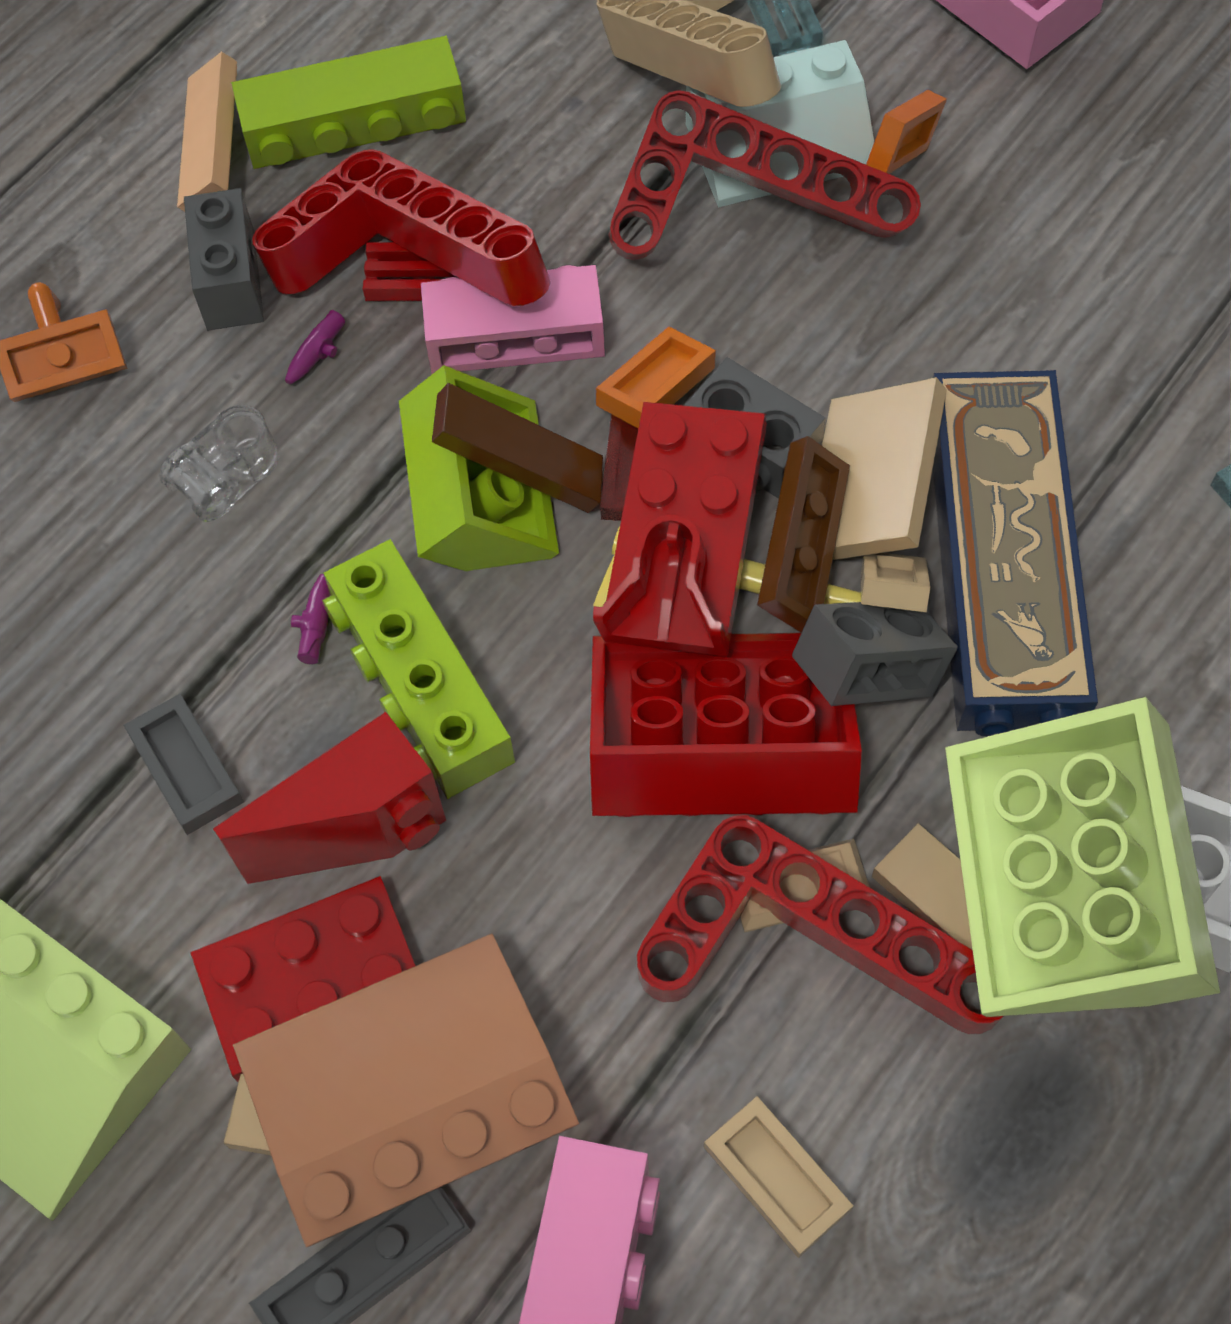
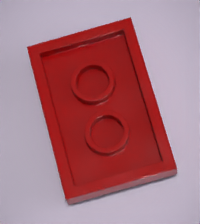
M381 876L190 952L231 1075L237 1082H239L240 1075L243 1073L233 1044L416 966Z

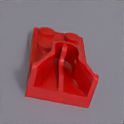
M643 402L607 598L602 607L594 606L593 609L594 624L605 642L728 657L767 426L765 413Z

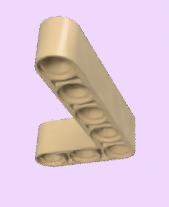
M597 0V8L612 54L617 58L740 107L754 106L766 102L777 95L781 89L767 31L758 25L717 12V10L734 0Z

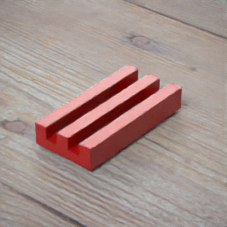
M394 242L366 243L367 261H365L364 265L366 279L363 280L365 301H422V282L442 280L435 279V277H456ZM379 277H412V279L379 280Z

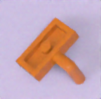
M41 282L32 284L28 289V298L39 329L0 340V371L9 398L13 402L128 369L108 310H101L61 322L58 313L61 308L60 300L48 285Z

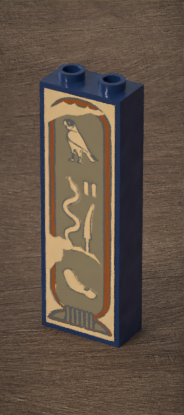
M1056 370L934 373L933 378L937 377L947 389L933 463V478L947 630L950 639L958 646L950 662L957 731H975L980 736L988 737L1095 710L1098 698Z

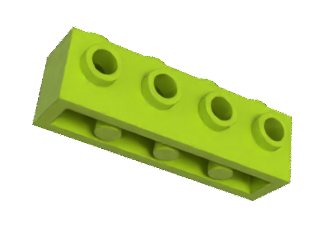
M391 539L323 573L331 596L322 600L329 618L339 634L348 629L352 633L358 645L351 648L350 651L367 683L378 678L387 694L379 699L383 711L390 716L400 731L407 728L416 744L414 749L431 769L434 780H437L447 799L515 763L511 737Z

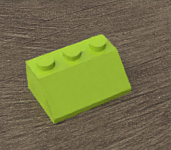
M443 365L399 400L418 557L463 571L552 559L559 554L549 495L432 443L437 394L447 383L453 384L539 425L535 400Z

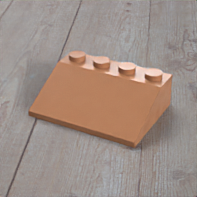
M493 933L233 1044L278 1177L306 1247L313 1246L579 1124L552 1058Z

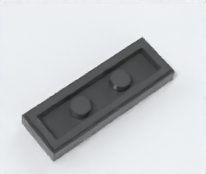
M440 1187L348 1229L249 1304L262 1324H350L468 1235L471 1230Z

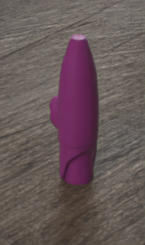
M330 310L301 344L288 367L285 377L287 384L292 385L301 379L319 359H325L327 356L333 358L336 355L337 347L332 345V341L345 325V319L340 313Z
M320 574L314 583L302 616L292 615L291 627L300 628L301 631L297 658L305 664L318 663L321 644L326 636L329 616L322 600L331 596L324 574Z

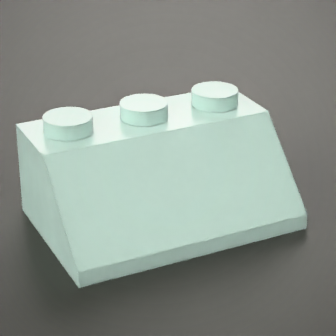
M846 40L774 57L781 89L777 95L761 104L747 107L735 106L686 86V92L693 93L863 164L867 163L874 144L864 79ZM686 112L685 124L688 132L693 129V122L690 115ZM722 131L716 136L717 148L726 157L736 158L745 153V140L736 131ZM777 152L771 155L769 163L775 176L784 180L797 177L799 168L794 156L787 152ZM702 166L718 208L771 195V193ZM837 173L827 174L824 177V181L843 176Z

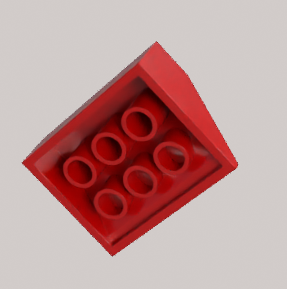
M801 633L731 634L728 657L605 642L601 636H593L590 723L592 816L631 817L643 815L697 816L799 813L823 815L830 813H858L862 749L855 704L831 706L795 661L792 653Z

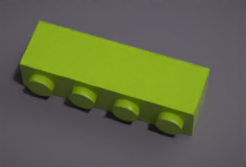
M447 35L231 82L242 132L253 169L280 165L293 160L325 153H334L347 148L379 141H388L401 136L433 129H442L466 122L462 86Z

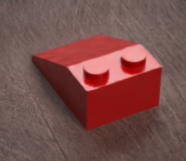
M384 712L218 824L213 830L247 884L393 858L406 848L412 851L427 844L438 833L439 825L446 821V817L431 769L390 716Z

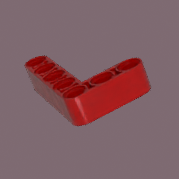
M677 90L669 92L660 98L654 108L613 214L609 238L616 253L625 259L638 260L650 255L662 236L690 161L882 238L896 236L914 224L919 216L921 203L919 194L914 186L903 179L693 93ZM676 108L684 110L692 118V131L682 136L672 135L663 126L661 118L664 113ZM722 131H736L745 140V153L736 158L726 157L717 148L716 136ZM777 152H787L794 156L799 168L797 177L784 180L775 176L769 163L771 155ZM660 163L666 166L671 172L672 184L662 191H653L647 188L641 181L640 176L641 170L646 165ZM827 174H841L848 180L851 193L847 201L838 202L827 196L823 186L824 177ZM881 195H892L902 204L903 215L899 223H888L878 214L877 202ZM640 217L645 220L651 229L650 240L640 246H632L624 242L619 233V226L625 219Z
M374 149L363 150L346 158L264 222L252 237L253 246L274 287L283 294H296L310 288L376 234L382 235L494 298L512 306H524L537 301L548 291L551 283L531 228L435 178Z
M747 815L727 818L715 828L642 941L637 953L639 980L643 989L652 998L661 1002H676L686 998L700 981L741 916L749 899L769 910L783 923L961 1032L982 1034L991 1030L1003 1017H986L972 1012L961 1000V985L977 983L972 949L761 821ZM735 840H743L751 843L757 849L759 857L747 866H736L724 858L722 850L728 843ZM790 875H802L808 877L814 883L817 894L806 902H795L789 900L782 893L780 882ZM708 895L716 898L721 903L724 911L717 920L711 923H700L693 920L687 914V904L695 897ZM848 911H861L871 918L875 926V933L865 939L850 937L842 930L839 924V917ZM908 946H917L924 949L933 960V973L926 976H915L908 973L902 967L899 960V951ZM673 951L680 954L686 960L688 967L679 979L662 981L650 972L649 965L651 960L659 953Z

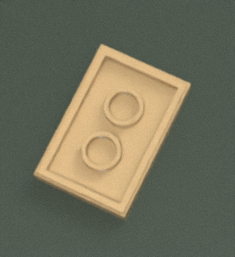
M937 377L831 399L822 446L850 465L832 560L917 548L919 546L947 390Z

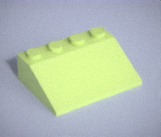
M1146 697L945 747L982 1015L994 1017L1144 1007L1220 993L1170 727Z
M0 899V1180L47 1218L54 1221L192 1049L173 1028Z

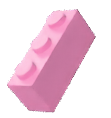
M566 265L547 270L551 282L548 291L537 301L524 306L505 304L458 277L422 282L425 342L431 373L433 374L443 365L458 371H470L605 357L603 318L596 265L580 267Z

